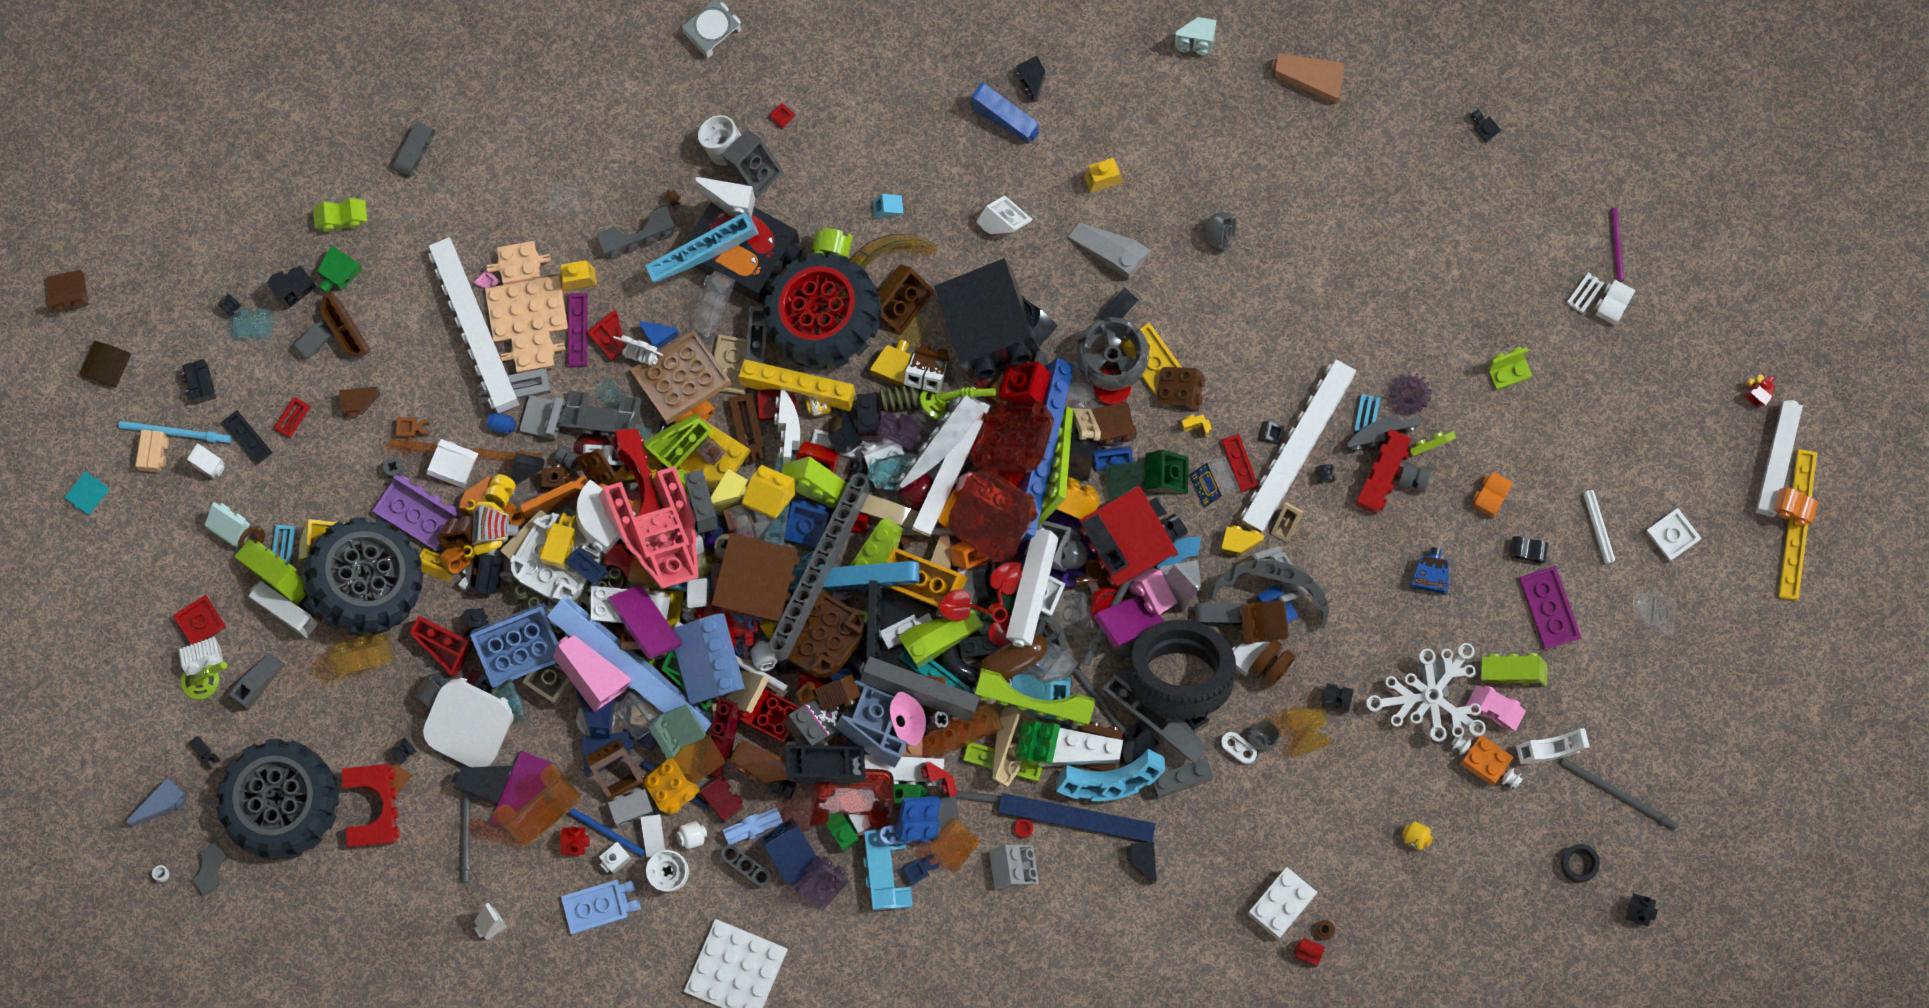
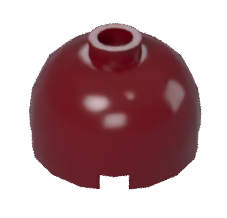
M925 473L915 481L899 489L898 495L905 506L913 510H920L934 481Z

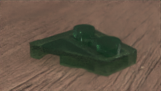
M1143 461L1105 466L1110 502L1145 481Z

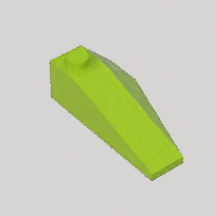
M972 609L970 610V616L965 620L954 621L947 617L915 625L899 635L898 638L917 667L921 668L984 625Z

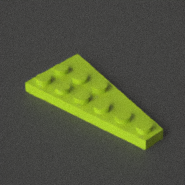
M1067 406L1062 416L1037 528L1066 499L1073 409Z

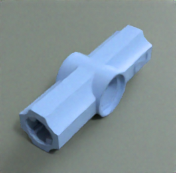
M776 807L760 815L748 816L741 823L725 828L723 833L728 845H734L746 839H754L756 835L761 836L765 831L784 823Z

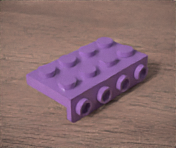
M394 474L392 477L394 479L373 509V513L437 552L441 544L436 537L447 520L460 518L457 513L458 510L450 504L447 506L442 504V500L436 495L432 494L430 496L426 494V490L420 485L416 484V486H413L409 483L410 480L407 477Z

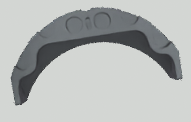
M1273 559L1250 560L1232 567L1215 583L1212 600H1216L1217 593L1223 586L1232 585L1238 577L1248 574H1255L1302 586L1312 596L1313 605L1320 609L1323 616L1321 628L1325 629L1329 614V606L1325 595L1318 584L1307 573L1294 565Z

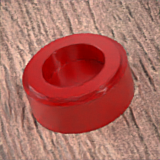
M1021 818L1016 821L1014 832L1019 838H1028L1033 833V824L1030 820Z

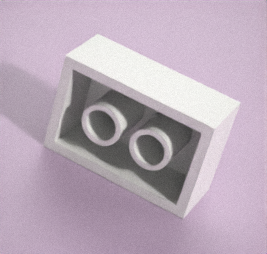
M1286 867L1249 911L1248 916L1279 940L1313 900L1317 891Z

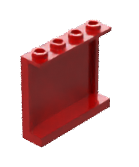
M1140 486L1079 520L1080 523H1083L1089 517L1098 513L1129 562V566L1113 575L1102 557L1100 556V559H1098L1102 569L1108 570L1110 575L1107 578L1111 585H1116L1118 589L1121 585L1170 557L1175 558L1179 555ZM1080 526L1079 529L1083 536H1088L1083 526ZM1092 541L1088 543L1093 553L1097 552L1099 554Z

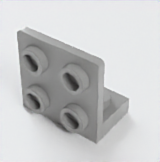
M530 395L520 431L556 440L560 429V415L566 405L564 399L556 397L555 401Z

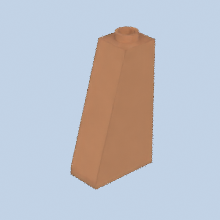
M1278 53L1277 59H1273L1272 70H1275L1274 77L1334 104L1339 103L1345 63Z

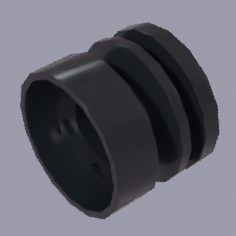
M1010 559L994 561L993 565L990 562L974 566L973 585L976 596L982 604L998 601V589L990 584L991 574L998 566L1012 562ZM1001 591L1003 601L1007 600V598L1014 599L1017 596V592L1007 595Z

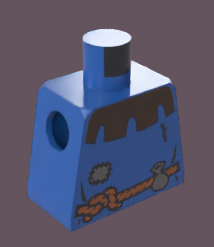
M1431 547L1429 556H1421L1410 588L1447 595L1449 590V561L1440 559L1442 549Z

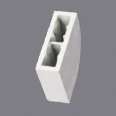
M589 480L578 497L576 520L581 533L592 543V546L597 551L607 554L620 539V535L607 516L599 497L602 488Z

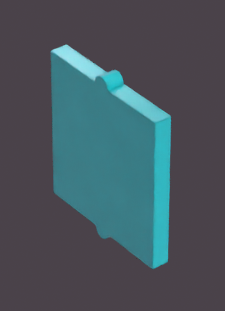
M85 471L64 498L73 503L76 509L79 508L90 515L110 489L102 484L99 478L95 479Z

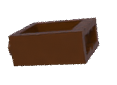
M620 738L585 757L609 801L643 783ZM623 756L633 773L607 787L598 769Z

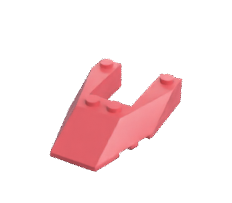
M675 466L657 471L652 479L664 509L635 517L622 482L603 487L599 494L604 510L621 539L661 589L698 578L697 539L695 535L696 519Z

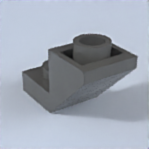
M322 320L313 325L293 345V348L306 360L318 353L322 344L335 336L326 321Z

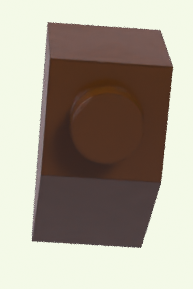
M377 386L339 390L340 412L348 419H355L358 415H363L380 396V390Z

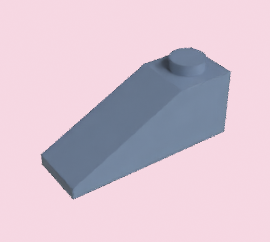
M167 778L132 814L127 822L134 827L175 811L176 808L180 809L186 803L185 799L188 796Z

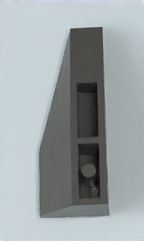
M1128 667L1114 674L1103 687L1105 696L1196 764L1207 751V748L1184 719H1172L1161 716L1142 705L1129 687L1127 678Z

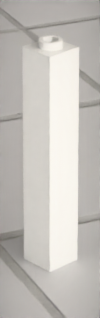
M1783 401L1780 406L1755 513L1773 518L1777 514L1774 511V506L1779 489L1784 487L1803 407L1797 401Z
M1036 530V535L1030 540L1006 638L1017 647H1024V645L1032 646L1059 539L1050 530Z

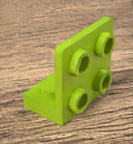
M1517 347L1511 350L1509 354L1504 355V353H1500L1493 357L1488 372L1496 391L1532 378L1531 371L1526 362V356L1529 351L1527 347L1523 349L1522 347Z

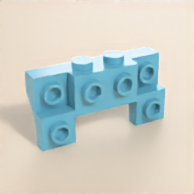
M878 830L864 831L867 856L863 857L864 867L869 870V876H866V886L871 888L873 911L912 908L911 887L895 888L891 851L906 849V843L884 846L879 844L876 839ZM886 833L883 834V837H886L887 839L894 836V833L888 835Z

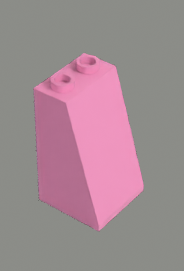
M575 635L570 638L566 636L558 642V646L555 648L556 651L553 658L594 712L625 692L632 681L630 677Z

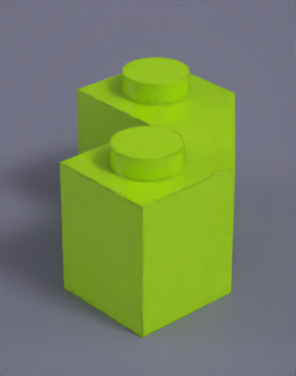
M348 198L339 204L325 201L313 207L315 229L331 232L337 229L359 228L360 225L367 222L365 200Z

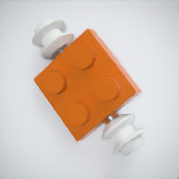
M1483 735L1478 738L1474 746H1470L1471 739L1465 740L1463 737H1455L1451 745L1454 746L1452 750L1455 748L1459 749V755L1465 754V752L1468 753L1461 765L1491 786L1496 784L1500 776L1503 777V785L1505 783L1510 784V790L1512 787L1517 788L1522 781V778H1520L1521 773L1518 775L1514 774V768L1506 770L1514 757Z

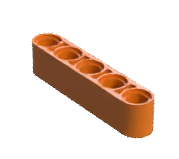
M508 503L505 509H503L505 513L509 514V524L520 526L524 522V513L514 504ZM462 545L448 548L441 554L440 562L451 573H458L473 562V558L468 559L464 556L470 554L471 549L463 550L464 546Z

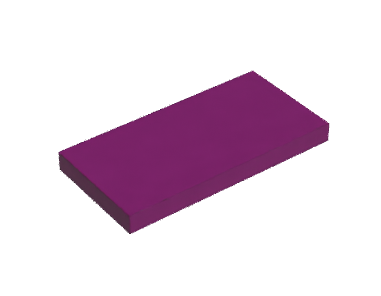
M1556 566L1518 578L1544 650L1582 638Z
M641 584L608 597V603L648 660L681 647L682 642Z
M1142 596L1131 598L1093 616L1114 648L1135 640L1147 628L1164 622L1160 615L1147 611Z
M520 751L491 823L527 837L557 764Z

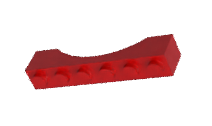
M638 428L616 430L612 438L615 455L629 468L639 487L641 501L638 516L661 510L660 504L656 500V488L652 485V472L647 466L648 457L647 453L643 450V438L639 435Z

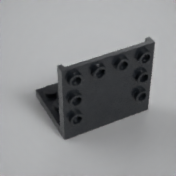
M869 580L867 661L870 656L900 668L911 670L898 660V656L905 650L903 644L888 650L881 636V630L912 615L919 619L929 613L932 621L936 620L935 614L938 608L899 592H882L881 586H878L876 580ZM940 655L933 659L937 664H939Z

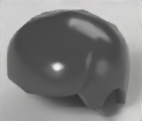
M1077 539L1070 540L1068 545L1062 550L1065 553V558L1061 560V563L1066 569L1081 568L1088 558L1086 545Z
M1264 720L1260 724H1254L1251 727L1248 738L1257 750L1268 751L1277 744L1280 732L1273 723Z

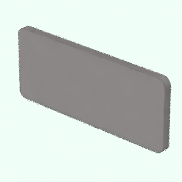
M1175 563L1165 576V579L1177 601L1175 606L1183 612L1199 591L1200 586L1178 563Z

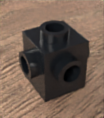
M1633 893L1627 907L1625 919L1648 927L1650 921L1655 920L1658 909L1655 908L1656 900Z

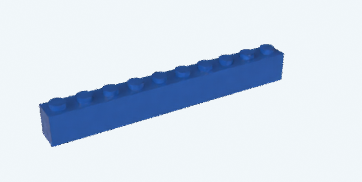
M1059 358L1049 363L1046 368L1051 375L1042 406L1037 407L1026 454L1032 460V463L1019 485L1008 536L1023 542L1036 535L1074 368L1073 364Z

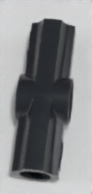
M926 710L924 712L926 727L923 736H927L931 731L945 728L949 724L948 715L945 712Z

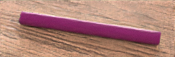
M1611 208L1616 279L1619 282H1624L1618 208Z

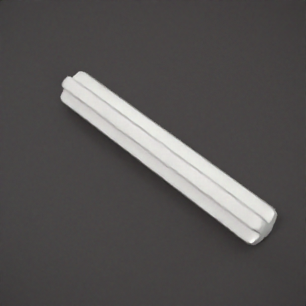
M1588 490L1583 494L1604 563L1609 564L1615 561V557L1593 490Z

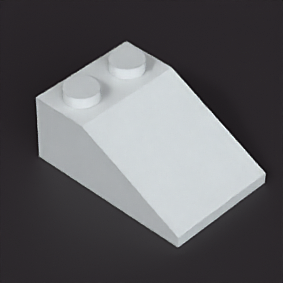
M696 177L699 193L734 218L744 212L752 217L755 203L752 186Z

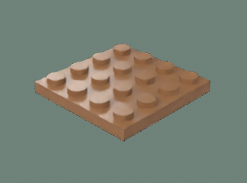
M695 330L659 351L663 356L657 354L658 361L655 365L651 366L642 362L630 369L632 375L667 425L732 385L730 379Z

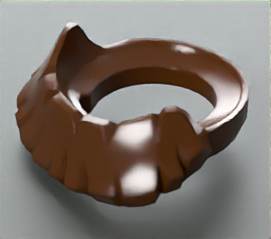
M260 526L247 528L238 540L239 550L245 545L244 541L251 533L255 534L253 542L256 544L259 541L262 544L265 539L264 530Z

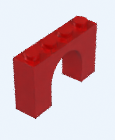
M382 764L342 768L343 788L372 787L379 792L383 800L382 813L375 822L368 825L346 827L347 847L398 843L397 838H400L399 826L396 827V819L399 817L398 807H395L397 789L393 785V780L396 779V772L392 765Z

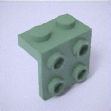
M686 704L656 716L649 725L651 735L655 737L667 759L674 757L681 747L699 741L706 736L690 706Z

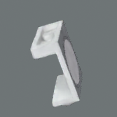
M713 0L682 26L683 33L707 59L713 55L712 49L734 30L738 33L741 31L740 20L735 15L731 16L727 6L723 2L719 3L717 0Z

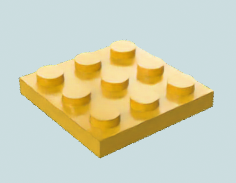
M708 423L713 431L689 454L676 470L684 469L686 473L703 469L708 490L713 494L726 471L729 469L736 473L751 450Z

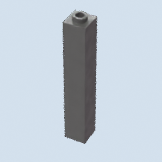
M870 656L867 663H862L859 671L862 674L860 680L862 683L895 695L898 692H904L916 699L919 704L969 722L973 718L980 696Z

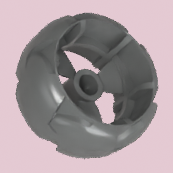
M1108 317L1089 325L1080 336L1077 345V364L1084 378L1096 387L1109 391L1122 390L1135 384L1145 373L1149 361V345L1144 333L1132 322L1122 318ZM1105 334H1107L1110 346L1105 349L1104 355H1090V349L1094 341L1100 336L1105 337ZM1124 336H1126V340H1130L1134 345L1136 351L1135 359L1121 356V350L1118 346L1121 344ZM1105 364L1108 369H1117L1119 367L1121 372L1120 375H1106L1101 373L1099 368Z

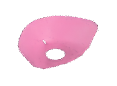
M898 692L890 705L892 725L901 740L906 741L907 744L917 746L923 738L926 727L924 710L916 699L909 694ZM898 715H901L905 720L903 727H899L896 723Z

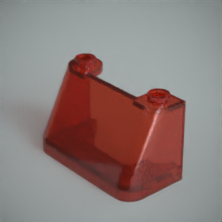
M865 768L866 780L863 782L843 786L831 782L815 783L810 809V825H825L829 821V813L868 815V822L874 828L881 829L889 826L895 804L894 778L892 773L884 769Z

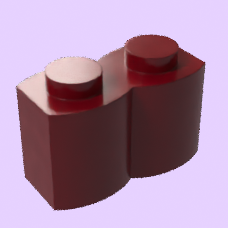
M717 777L700 790V794L722 821L726 823L743 809L741 805L743 801L737 793L733 795L730 792L729 788L731 786L724 778L721 780Z

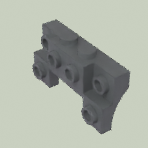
M569 390L565 408L560 415L559 426L581 429L584 434L594 435V432H600V435L609 437L616 430L634 429L635 419L639 417L642 398L621 395L618 410L588 406V392Z

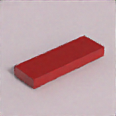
M1240 434L1221 439L1240 493L1258 488V483Z

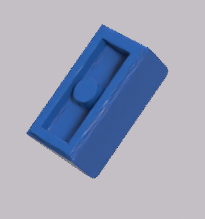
M1131 445L1096 449L1094 451L1095 471L1134 467Z

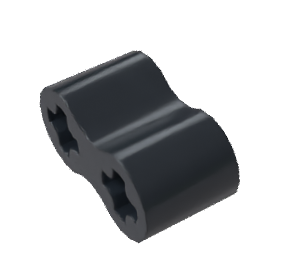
M1514 536L1512 537L1509 557L1540 564L1546 563L1549 543Z

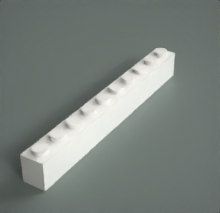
M450 237L429 245L431 253H428L432 264L436 263L438 267L435 269L438 279H443L444 284L441 286L445 296H450L449 306L452 312L456 311L457 317H454L458 327H462L464 333H461L465 344L469 343L471 349H468L469 355L472 360L476 359L478 365L474 367L478 376H483L484 381L481 384L485 393L488 391L491 397L488 398L491 408H496L499 414L520 405Z
M1335 360L1334 364L1330 363L1325 371V374H1327L1324 380L1320 379L1315 388L1318 390L1316 395H1311L1306 404L1309 407L1306 412L1302 411L1297 419L1299 424L1296 428L1292 427L1287 436L1290 439L1287 444L1283 443L1280 447L1278 460L1274 459L1269 467L1271 472L1268 476L1264 475L1259 484L1262 486L1259 492L1255 491L1250 499L1252 502L1249 509L1246 507L1242 512V525L1251 530L1261 532V535L1263 534L1354 378L1355 369L1338 360Z

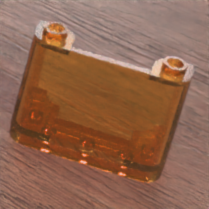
M553 763L548 765L541 773V780L546 788L518 812H515L508 805H502L491 813L497 822L521 845H529L580 801L578 790Z

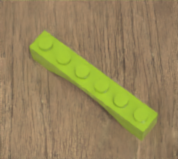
M982 668L975 694L980 696V699H996L999 704L1008 705L1011 703L1016 705L1018 709H1033L1035 713L1044 716L1047 713L1052 714L1058 720L1065 721L1066 718L1071 719L1074 724L1084 726V723H1090L1095 704V698L1080 694H1073L1057 700L1032 698L1014 689L1000 673Z

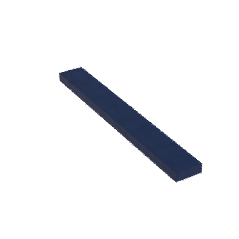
M1005 793L1001 795L998 810L1000 814L1141 842H1153L1156 823Z

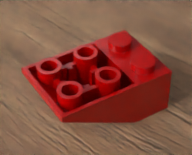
M764 689L752 713L738 710V722L754 731L784 743L790 734L784 722L789 714L800 707Z

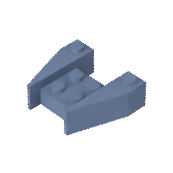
M855 680L861 696H859L852 718L842 715L836 728L858 746H864V751L874 759L895 768L901 759L907 743L889 734L892 726L890 705L895 694Z

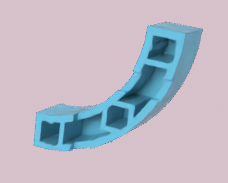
M1147 749L1134 762L1111 771H1085L1066 765L1056 778V792L1075 799L1080 797L1089 798L1091 801H1109L1124 798L1139 792V789L1146 785H1151L1165 771V758Z

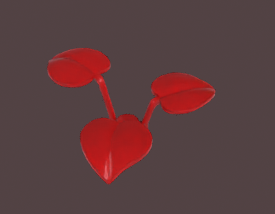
M1007 562L998 566L992 572L990 584L998 589L999 602L992 604L989 609L970 604V595L965 590L955 589L950 591L939 603L938 608L945 617L954 621L967 619L970 616V608L989 614L996 621L989 627V639L999 647L1008 645L1011 641L1006 638L1011 616L1002 607L1004 603L1002 602L1001 591L1007 595L1018 591L1022 577L1021 564L1019 562Z

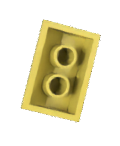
M729 469L711 496L713 507L718 517L724 515L723 510L742 504L749 485L747 479Z

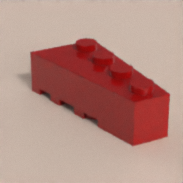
M1389 430L1386 442L1382 445L1378 459L1372 467L1370 476L1365 482L1356 506L1376 515L1379 510L1383 511L1387 500H1384L1387 493L1391 494L1395 486L1392 481L1395 476L1399 477L1403 469L1400 464L1402 460L1406 461L1411 450L1408 449L1411 441L1410 437L1395 430Z

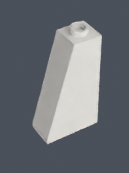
M262 581L251 588L249 597L306 639L318 625V622L310 614Z

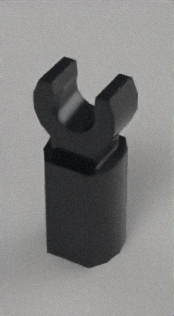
M196 736L189 742V746L201 759H204V763L209 769L213 768L209 763L211 759L220 762V758L215 754H211V749L200 736Z

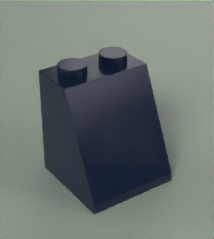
M793 818L759 838L787 885L797 884L802 880L801 877L806 874H813L822 865Z

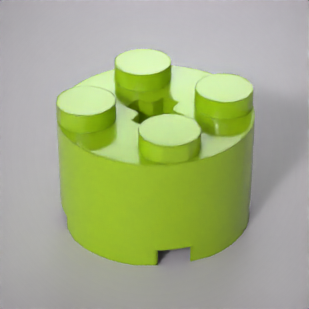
M816 228L812 252L814 254L822 253L824 257H828L830 253L846 256L848 259L853 236L849 233L848 237L844 236V231L823 228L820 231L819 228Z

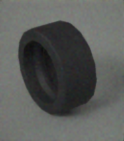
M1573 845L1562 856V871L1573 882H1587L1599 871V856L1589 845ZM1576 852L1586 853L1591 858V870L1584 875L1575 874L1569 867V859Z

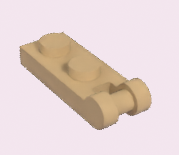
M1072 408L1073 420L1079 432V439L1086 440L1087 438H1092L1093 441H1099L1101 432L1091 409Z

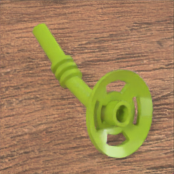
M963 387L961 390L947 393L941 390L940 393L923 390L920 394V404L930 417L938 420L947 412L946 407L951 403V399L963 397L964 395L971 399L978 396H995L996 390L995 388L974 389V387ZM929 392L932 396L930 400L926 401V395Z
M223 661L215 665H208L203 667L199 673L188 675L190 676L189 682L191 685L189 688L186 686V674L183 672L181 687L184 693L196 700L206 699L213 695L219 685L218 672L226 669L227 663ZM213 676L214 682L213 685L208 684L209 677ZM207 690V692L203 694H194V691L201 692Z

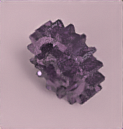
M1408 372L1407 377L1401 374L1400 380H1394L1395 385L1391 386V390L1394 392L1390 393V397L1394 398L1392 404H1398L1397 410L1404 408L1405 414L1407 410L1414 414L1415 409L1420 413L1422 411L1421 406L1425 408L1428 406L1426 401L1431 400L1429 394L1432 393V389H1427L1430 383H1424V376L1419 379L1418 373L1415 376H1411V373ZM1402 385L1404 391L1398 394V389ZM1408 390H1410V392H1415L1414 396H1412V394H1407ZM1423 392L1424 396L1423 399L1420 401L1418 395Z

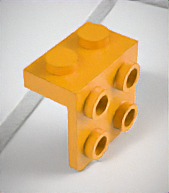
M673 758L667 759L644 779V784L659 810L670 815L677 813L683 805L700 792L696 784L686 780Z

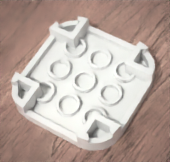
M552 513L540 518L537 517L534 520V526L515 556L512 555L510 560L511 571L519 583L558 603L564 595H567L574 601L580 596L589 581L568 564L566 569L563 570L543 564L539 557L540 549L547 540L545 536L548 528H551L552 523L558 524L561 518L558 514ZM575 525L574 529L578 536L572 553L579 547L600 564L603 552L597 551L592 546V543L583 536L579 527Z
M460 677L459 679L450 680L438 692L424 725V738L433 749L469 767H487L498 756L504 738L513 722L514 714H512V709L508 705L507 699L504 697L499 699L466 683L468 679Z

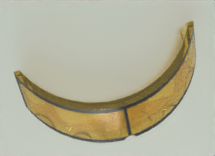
M891 234L879 237L865 244L849 261L856 262L865 270L882 253L896 246L905 245L909 248H915L918 245H925L934 254L938 253V247L936 244L919 236ZM845 292L839 297L842 298L848 296V294Z

